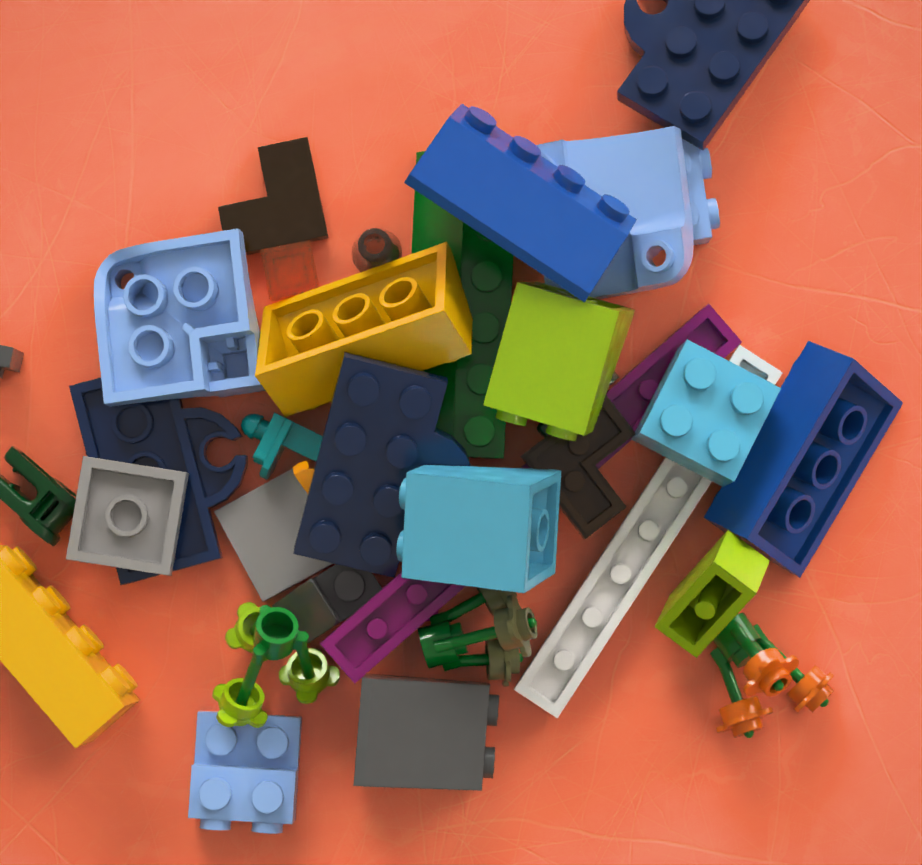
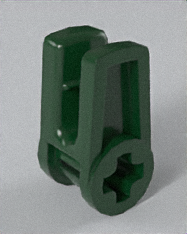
M12 446L4 456L5 461L13 467V472L27 479L36 488L38 493L36 498L31 500L20 491V486L11 483L0 474V499L20 516L19 518L35 534L50 545L55 546L61 540L59 533L73 518L76 494L62 482L49 475L23 451Z

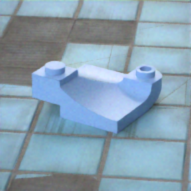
M670 126L617 136L573 141L558 140L536 145L540 149L542 157L557 167L565 165L572 168L584 178L587 187L601 196L607 194L619 199L628 207L629 215L637 219L629 235L589 295L590 297L603 299L671 286L684 277L692 262L694 242L680 128ZM663 248L666 253V259L662 265L656 266L653 258ZM544 276L545 284L562 288Z
M232 229L139 244L117 250L101 263L94 279V313L103 401L105 405L112 407L194 397L218 396L221 398L266 391L255 377L260 329L251 290L244 235L241 230ZM133 273L134 277L122 289V277L125 274Z

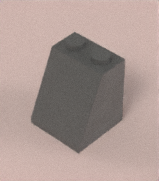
M365 674L362 677L353 786L482 791L483 778L493 779L495 747H486L485 743L487 726H497L499 695L489 694L490 683Z

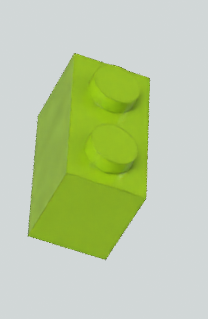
M727 530L671 592L655 628L697 658L757 594L770 560L734 533Z

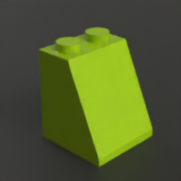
M538 281L517 282L483 405L497 409L496 418L511 424L526 426L528 419L547 424L545 433L557 438L576 441L578 434L585 436L592 433L628 334L635 309L590 296L583 302L565 289Z

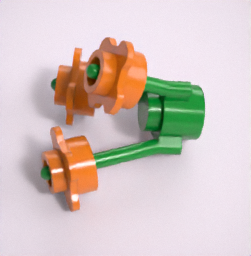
M745 613L737 614L713 640L717 648L710 655L721 671L732 702L719 709L723 725L716 727L717 733L731 729L734 738L744 735L747 738H751L755 731L764 728L761 719L773 713L772 707L762 709L758 696L753 695L765 693L768 697L775 696L785 690L792 679L797 684L787 695L797 704L794 708L797 713L804 706L813 713L819 706L825 707L828 705L829 701L827 698L834 690L827 683L834 675L830 672L826 676L816 665L804 675L797 668L799 665L797 657L792 655L787 658L765 636L758 624L754 626L751 624ZM732 661L737 668L745 666L743 674L748 682L744 685L743 691L747 696L753 697L742 698L730 665Z

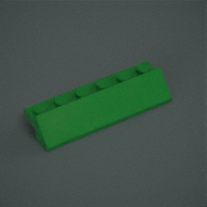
M425 151L416 152V164ZM415 190L412 254L444 242L449 244L473 319L472 354L452 363H444L423 370L424 372L447 377L448 380L436 428L451 434L465 448L468 458L504 459L506 422L496 418L497 409L484 406L483 403L511 306L514 255Z

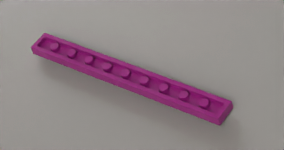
M710 304L705 305L607 391L606 395L634 432L677 348L687 339L722 358H725L742 343ZM632 437L596 464L597 469L629 443ZM525 463V464H524L523 466H521L520 468H529V467H528V465ZM400 572L319 644L355 684L465 586L401 578L402 572Z

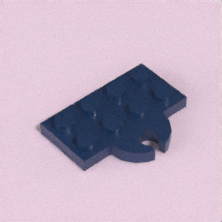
M626 0L624 4L625 34L632 49L642 58L618 89V101L664 128L670 126L680 128L682 139L704 150L810 0H664L667 6L658 14H647L640 9L637 0Z
M344 352L293 554L395 578L399 564L396 554L397 540L400 532L404 530L405 510L401 509L399 504V491L403 479L406 478V473L423 465L471 466L465 448L451 434L436 428L448 384L447 377Z
M101 378L69 386L87 457L189 473L173 572L222 559L223 556L210 509L227 501L241 486L248 466V456L236 455L229 464L223 467H215L208 461L206 451L210 442L216 438H226L235 441L243 437L238 428L220 413L202 407L184 409L181 399L109 407L103 401ZM116 567L120 585L161 575Z

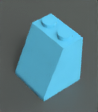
M423 465L408 471L399 491V504L401 509L405 510L404 530L399 534L396 547L397 559L402 562L401 578L526 593L555 574L561 470Z

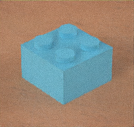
M687 339L677 348L635 431L636 434L631 440L724 487L735 482L781 388Z

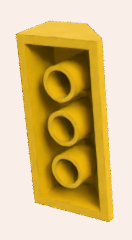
M447 242L438 244L263 308L255 377L284 417L305 410H312L320 405L332 402L344 352L420 371L444 363H452L472 354L473 319L449 244Z

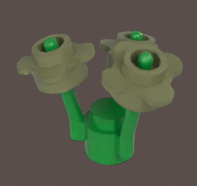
M476 587L479 592L478 594L445 612L432 615L430 617L431 625L418 628L422 651L429 669L443 665L444 671L459 667L486 666L488 680H502L503 687L509 686L511 674L520 673V662L523 661V657H529L532 654L530 640L537 638V621L529 607L523 609L520 607L516 592ZM484 603L490 613L494 615L493 627L465 634L460 622L450 624L453 620ZM485 641V654L461 655L468 653L467 645Z

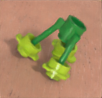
M252 602L243 603L237 610L238 620L234 628L226 632L225 640L232 649L242 648L252 653V659L244 678H235L227 684H219L214 688L212 697L219 705L216 718L220 724L226 727L244 726L247 724L254 728L264 726L268 715L262 710L265 695L262 688L255 683L264 661L283 659L290 655L292 650H296V652L289 658L287 665L280 669L279 680L281 684L292 687L300 703H313L316 701L318 693L327 686L338 684L340 681V671L336 666L328 665L327 659L321 650L307 647L309 635L305 631L298 630L297 618L291 611L282 607H270L268 605L257 607Z

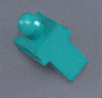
M275 412L270 422L264 420V416L259 414H249L242 419L241 428L244 434L250 439L256 438L260 440L252 458H254V462L262 465L260 471L261 478L269 479L285 447L316 462L323 436Z

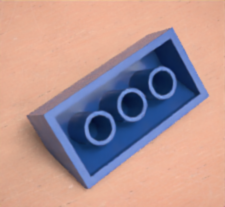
M461 104L446 120L404 183L585 302L629 235L637 219L629 215L628 207L619 199L607 194L601 196L587 187L584 178L572 168L565 165L557 167L542 157L540 149L530 140L521 136L512 137L498 128L496 120L488 112L475 106L468 108Z
M808 341L782 384L781 390L735 482L721 487L704 518L724 533L727 530L731 531L768 560L800 578L903 402L855 359Z

